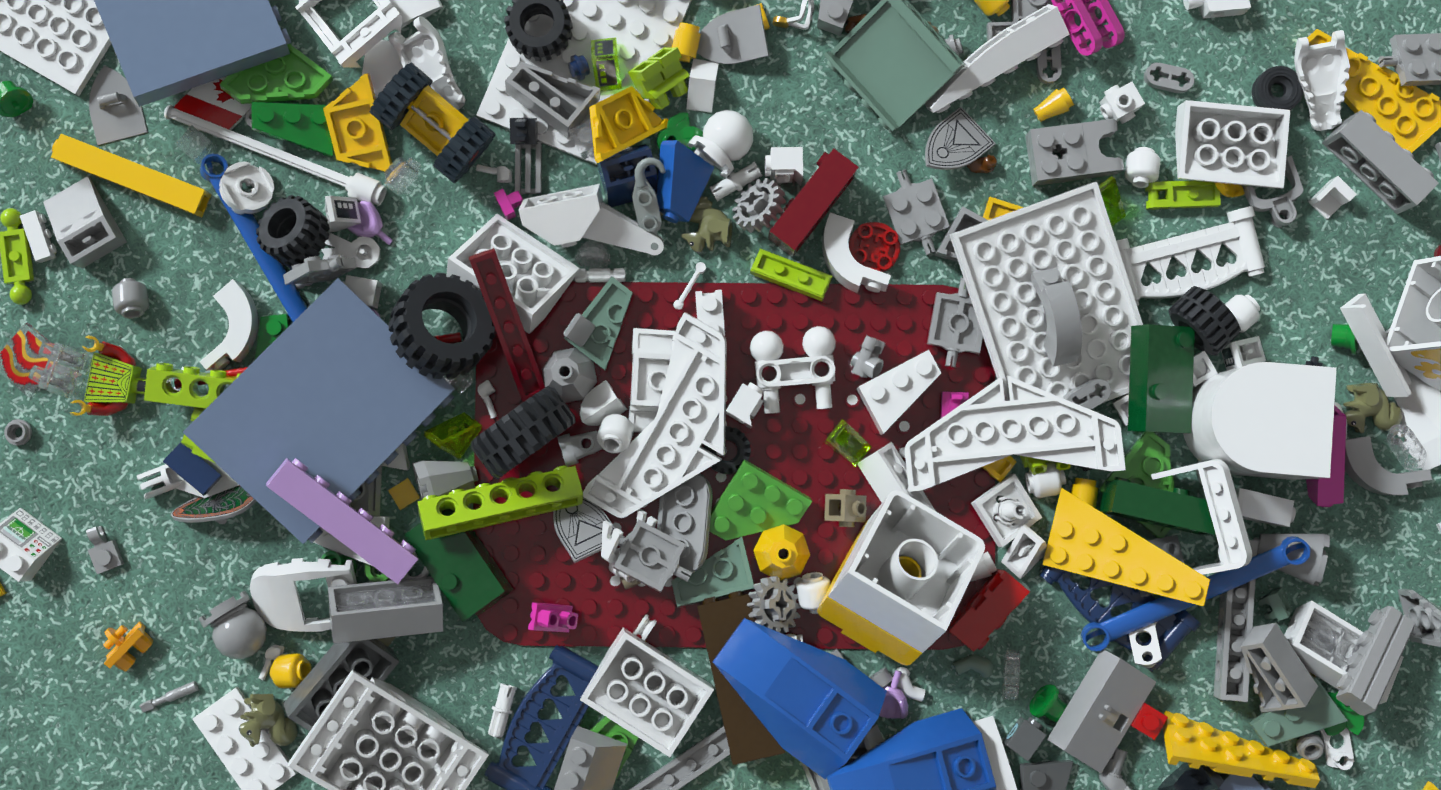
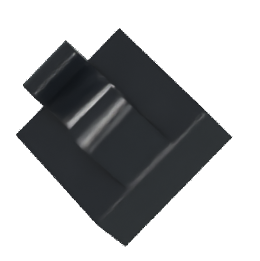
M510 118V144H538L537 118Z

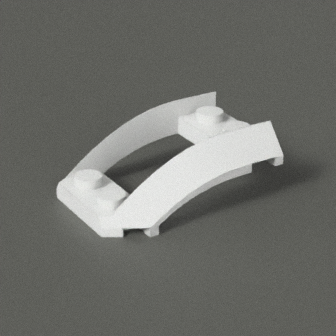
M299 0V4L295 7L319 35L343 68H361L357 60L385 38L392 30L396 28L401 34L402 15L390 0H373L378 9L342 40H340L314 8L322 0Z

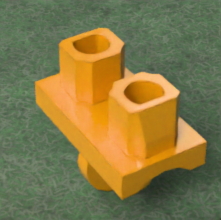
M139 621L125 637L123 635L128 629L124 625H121L117 630L109 627L105 631L108 640L103 645L107 649H110L114 644L116 646L106 655L107 660L104 662V665L108 668L115 665L126 672L136 661V658L127 652L128 649L134 646L143 654L153 643V639L145 632L146 626Z

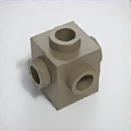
M840 489V494H825V521H839L840 527H855V522H866V496L856 495V490Z

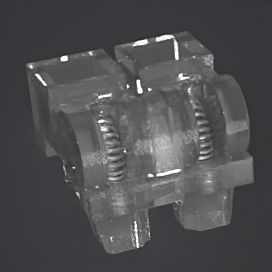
M43 342L38 352L40 356L48 359L46 367L34 365L28 377L38 383L37 387L66 398L83 401L88 379L81 377V375L89 376L93 353L95 352H88L75 345L73 347L57 342L55 344Z

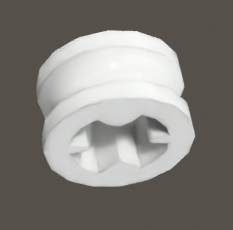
M647 614L633 633L634 635H641L643 641H645L657 622L656 620H649Z

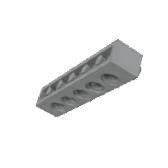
M1249 540L1252 557L1257 556L1258 541ZM1255 579L1220 594L1213 696L1221 700L1248 702L1250 673L1246 666L1241 645L1253 627Z

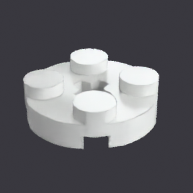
M238 162L229 166L219 184L220 194L224 202L235 213L240 215L244 213L253 214L265 209L271 201L274 192V183L270 174L260 166L257 168L249 162ZM242 183H245L247 186L252 185L251 193H246L241 189Z

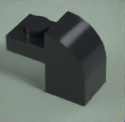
M1185 762L1170 774L1157 789L1213 790L1219 788L1224 780L1218 772H1214L1209 766L1201 765L1199 769L1190 768L1188 763Z

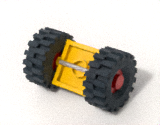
M410 62L404 68H401L398 74H395L392 80L385 85L383 91L378 94V98L374 100L369 112L390 130H394L399 125L406 129L438 156L433 166L451 182L456 183L480 158L493 141L496 133L476 116L471 119L466 118L431 88L433 80Z

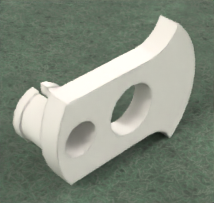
M1157 622L1129 633L1135 664L1145 668H1151L1162 660L1155 629ZM1140 632L1149 633L1152 638L1151 643L1147 646L1139 645L1136 642L1137 634ZM1151 655L1153 659L1146 662L1143 660V656Z
M1346 728L1339 733L1342 735L1344 743L1338 749H1334L1330 745L1331 736H1328L1324 729L1319 730L1324 743L1327 765L1342 770L1350 769L1354 763L1349 730ZM1344 756V762L1342 764L1336 762L1340 761V758Z

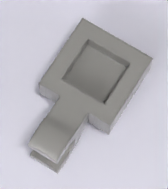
M102 526L86 530L89 540L94 545V548L89 549L88 553L97 574L124 564L116 540L108 542Z

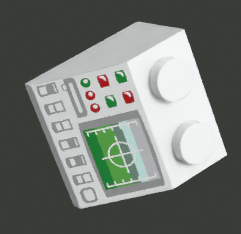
M19 508L0 523V568L18 582L31 581L59 544L62 537L24 509Z

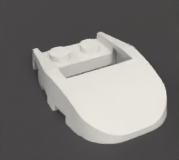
M303 558L292 559L291 563L280 565L276 562L258 568L252 575L250 582V592L255 609L267 624L280 630L322 632L331 629L330 617L324 619L314 617L306 618L305 620L296 581L326 577L328 587L357 584L352 560H346L345 565H331L330 559H318V562H304Z

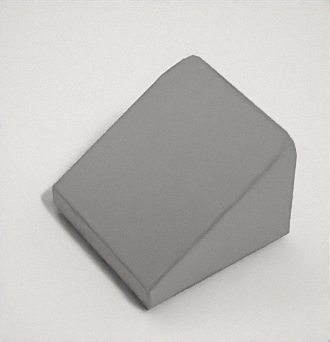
M576 313L563 334L567 339L582 347L594 331L595 325L581 314Z

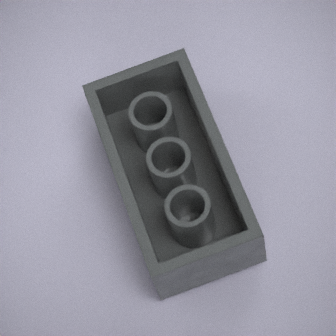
M378 639L334 643L283 703L288 718L310 731L352 670L369 680L373 677L384 681L400 662L394 650Z

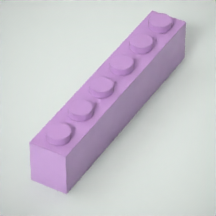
M286 458L267 481L266 486L396 584H399L418 560L414 554L416 549L405 540L401 543L396 541L392 537L395 533L384 524L378 527L371 522L373 516L363 508H360L358 511L349 505L352 500L340 491L337 494L328 489L330 484L322 477L317 475L313 478L306 472L308 467L296 458L293 461Z

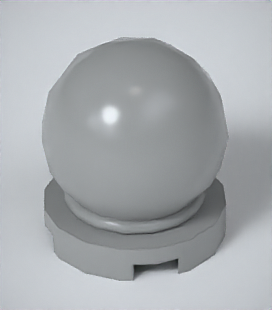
M246 591L240 593L242 598L237 601L233 596L209 610L212 614L209 618L206 619L203 615L198 619L203 628L213 627L212 639L215 647L222 655L231 659H245L253 656L262 648L266 640L267 628L264 619L256 610L247 608L246 603L251 598Z

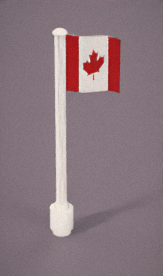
M226 77L192 88L175 106L169 105L164 110V117L167 120L171 118L343 186L348 191V197L357 198L358 201H366L379 206L385 198L387 187L382 185L381 181L360 173L348 177L231 131L246 117L251 104H240L221 89L220 83Z

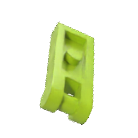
M1195 180L1151 182L1148 184V187H1145V192H1148L1146 210L1219 207L1221 205L1220 192L1215 182ZM1158 191H1165L1166 199L1159 200Z

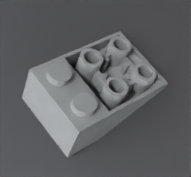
M89 176L43 202L57 242L69 263L83 269L127 243Z

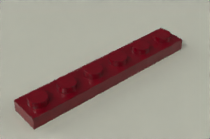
M492 248L470 256L469 260L522 402H525L544 389L545 385L496 251Z

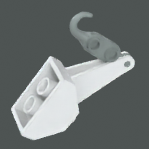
M645 158L637 164L632 196L637 222L602 202L600 184L524 199L519 208L522 225L554 246L561 244L562 247H570L576 245L577 241H580L581 238H587L651 255H658L664 248V241L657 234L661 228L662 220L657 196L645 177V169L649 165H654L659 168L661 173H665V167L660 160L655 158Z

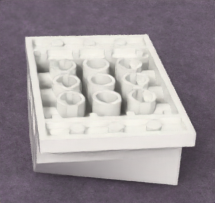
M352 670L288 762V767L328 790H466L489 754L465 739L460 730L431 708L389 683L373 677L369 680Z

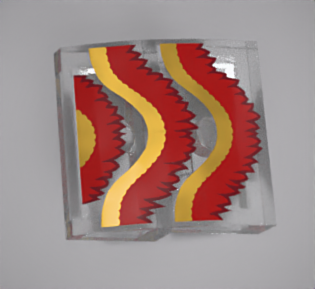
M27 322L17 330L0 350V373L28 398H32L43 386L46 373L54 375L64 360L56 356L54 357V352L56 349H59Z

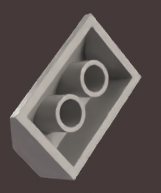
M577 726L570 739L554 790H612L627 743Z

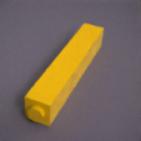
M60 134L59 139L52 146L51 158L63 164L201 218L212 195L202 188L64 134Z

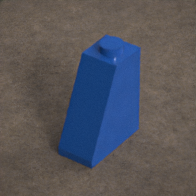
M678 140L662 141L659 160L664 165L666 171L665 173H661L660 170L658 171L657 201L659 210L664 214L663 218L675 224L678 221L689 222L713 172L714 166Z

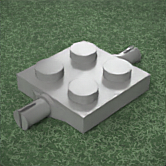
M1441 33L1394 35L1390 39L1392 56H1380L1378 59L1379 67H1394L1399 75L1401 86L1441 85Z
M902 170L903 176L901 171H899L896 175L901 187L896 192L883 196L894 229L898 234L900 246L912 241H921L926 255L930 254V250L931 253H935L936 250L931 237L937 232L948 229L950 226L933 179L921 183H911L907 170Z
M340 254L330 256L326 260H321L320 256H314L304 259V263L293 265L292 270L283 274L285 285L295 284L298 289H303L305 286H310L313 283L334 280L357 268L355 257L345 258L344 255Z
M960 278L958 293H936L927 345L942 347L948 351L945 366L949 367L951 364L953 368H956L958 353L970 352L979 354L983 339L964 278Z
M639 519L633 531L626 537L622 536L618 543V546L621 547L620 555L613 568L660 593L667 580L673 575L688 582L692 571L678 565L680 555L686 544Z

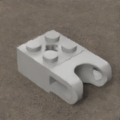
M1115 119L1030 129L1025 135L1032 186L1110 176L1124 170L1123 160L1120 157H1106L1099 149L1100 139L1111 137L1118 131L1117 121ZM1055 150L1061 154L1062 157L1058 159L1057 155L1052 154Z

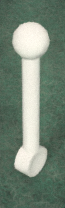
M699 262L696 264V272L679 300H676L673 304L676 310L683 308V302L701 273L705 272L706 266L704 263Z

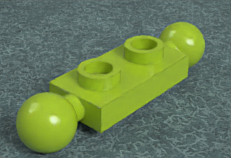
M8 208L0 216L1 223L7 228V231L0 232L3 278L5 284H14V287L10 290V299L15 304L24 305L32 298V292L25 285V282L34 281L30 244L24 228L18 229L22 223L20 218L22 214L17 209Z

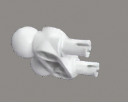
M816 326L805 333L802 345L809 357L779 359L783 353V342L778 334L772 331H762L753 337L750 351L756 360L757 386L763 390L765 414L780 412L778 389L781 386L812 383V386H815L817 409L832 408L831 384L835 381L834 357L831 354L835 349L836 340L834 334L829 329ZM820 361L828 365V372L822 377L817 376L814 371L815 365ZM766 366H772L776 370V377L772 381H766L762 378V370Z

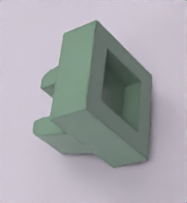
M1283 587L1272 590L1258 602L1259 606L1269 604L1272 607V611L1264 614L1265 619H1277L1280 621L1288 618L1293 612Z

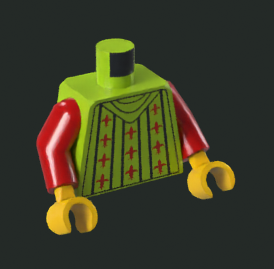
M90 335L86 336V338L94 340V346L92 348L82 346V348L88 352L98 350V353H93L84 398L85 402L82 400L71 402L72 404H80L81 411L79 413L70 412V414L80 416L87 412L88 415L110 416L126 409L128 404H135L137 393L145 395L146 379L140 378L142 368L136 366L135 359L122 347L104 341L99 343L97 338Z

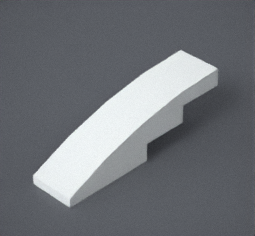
M990 716L973 721L982 733L996 783V790H1017L994 717Z

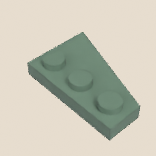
M611 277L582 314V316L595 325L594 331L584 346L579 347L564 337L566 341L605 371L633 292L614 277Z
M742 537L705 560L704 564L691 574L688 582L679 577L671 581L678 608L702 602L705 598L714 596L720 598L728 596L732 592H744L754 589Z
M1312 676L1318 687L1306 707L1263 712L1249 722V724L1264 745L1271 746L1348 720L1318 679Z

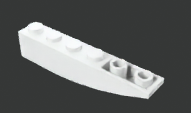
M1050 4L1044 6L1004 29L979 47L963 61L966 65L925 103L926 108L932 113L943 112L951 106L950 103L957 99L963 100L971 96L973 90L979 86L986 87L996 80L995 77L1000 74L1013 72L1018 68L1019 63L1025 60L1031 61L1041 55L1040 51L1045 48H1053L1060 45L1064 41L1063 38L1070 34L1058 7Z

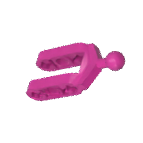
M1051 0L1053 6L1058 7L1069 31V36L1080 54L1088 56L1099 52L1102 46L1111 48L1123 42L1125 37L1124 29L1108 0H1096V2L1091 4L1090 2L1094 0ZM1096 7L1100 8L1102 12L1101 19H1098L1095 15ZM1075 13L1081 18L1080 26L1076 25L1074 21ZM1111 31L1114 34V36H1112V39L1109 38ZM1089 39H1090L1092 43H1090V45H1089V47H1088V46H1087V42H1088Z

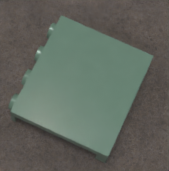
M881 0L832 51L824 54L828 59L827 65L834 72H839L845 78V85L851 91H857L862 97V104L868 110H874L879 116L878 121L885 129H891L892 131L898 130L966 65L908 0Z

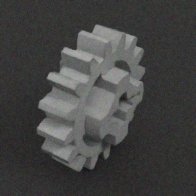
M765 178L762 182L760 179H757L754 186L748 184V190L740 192L741 198L735 199L738 206L732 209L735 213L733 219L744 231L747 230L750 233L754 229L761 232L764 225L769 228L771 220L777 221L776 214L783 212L780 205L786 203V200L783 198L785 192L774 180L770 181L768 178Z
M778 576L760 579L761 583L753 585L756 592H749V596L753 599L752 602L747 603V606L753 609L749 617H755V623L777 632H789L788 628L796 626L793 619L800 618V615L796 612V609L801 608L799 603H796L798 594L792 592L795 588L794 584L787 585L788 579L784 578L780 581Z

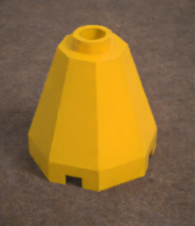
M785 524L763 531L753 550L760 571L770 577L778 576L780 581L784 578L788 579L800 575L810 557L804 534ZM786 549L788 552L787 557L779 558V550Z

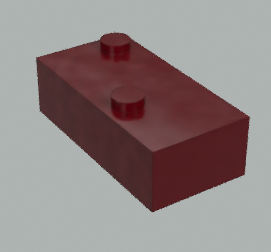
M834 148L829 154L824 152L816 163L819 168L795 199L791 198L783 209L784 213L769 231L768 240L792 258L846 190L858 171L859 167Z

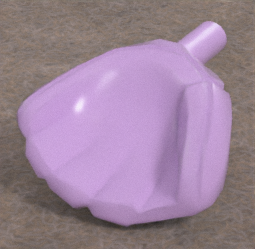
M358 202L361 223L349 227L348 230L358 237L372 238L377 235L390 245L393 240L381 231L383 223L376 207L370 202Z
M895 670L891 685L883 687L887 693L879 715L880 717L904 719L908 715L906 696L901 689L897 688L901 671Z

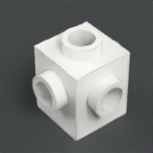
M1133 82L1121 88L1118 85L1111 87L1104 92L1105 97L1099 102L1101 105L1100 111L1106 120L1115 119L1122 124L1136 116L1134 112L1138 111L1145 104Z

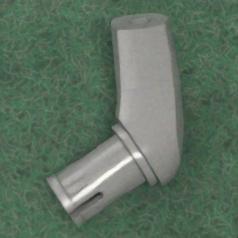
M1116 748L1102 773H1099V779L1106 790H1133L1122 778L1123 775H1121L1127 751Z

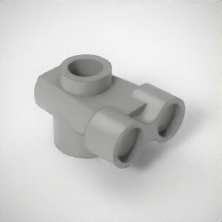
M866 335L861 351H858L852 358L851 365L854 366L852 372L861 377L876 378L883 368V360L879 359L878 356L881 354L886 343Z
M598 431L570 436L568 433L557 437L567 467L578 464V459L603 449L597 442ZM586 438L591 440V446L587 449L582 446V441Z

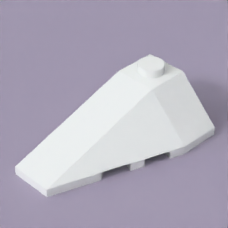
M1406 370L1412 381L1408 385L1412 394L1409 397H1394L1403 415L1401 423L1404 426L1410 452L1423 470L1432 469L1441 465V392Z

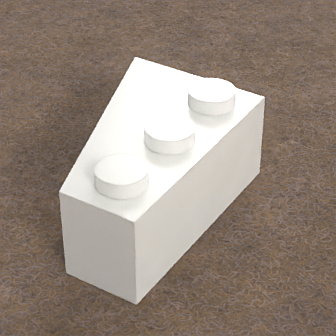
M929 350L856 389L880 435L884 434L941 374Z

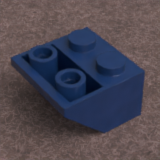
M646 144L622 150L597 163L607 205L610 207L633 202L635 168L641 160L653 158L651 148ZM649 165L645 169V177L657 194L656 168L654 165Z

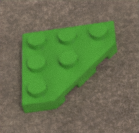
M287 44L290 54L228 75L220 83V87L240 104H251L252 102L317 98L333 81L332 75L291 44Z
M1144 432L1124 456L1126 470L1112 471L1105 481H1112L1115 477L1131 480V483L1173 492L1175 488L1173 475L1152 480L1151 474L1171 470L1170 445L1154 432ZM1105 481L1098 489L1101 493L1104 491ZM1137 521L1157 538L1165 537L1171 529Z
M744 460L711 511L710 532L724 540H730L763 532L783 524H796L812 503V499Z

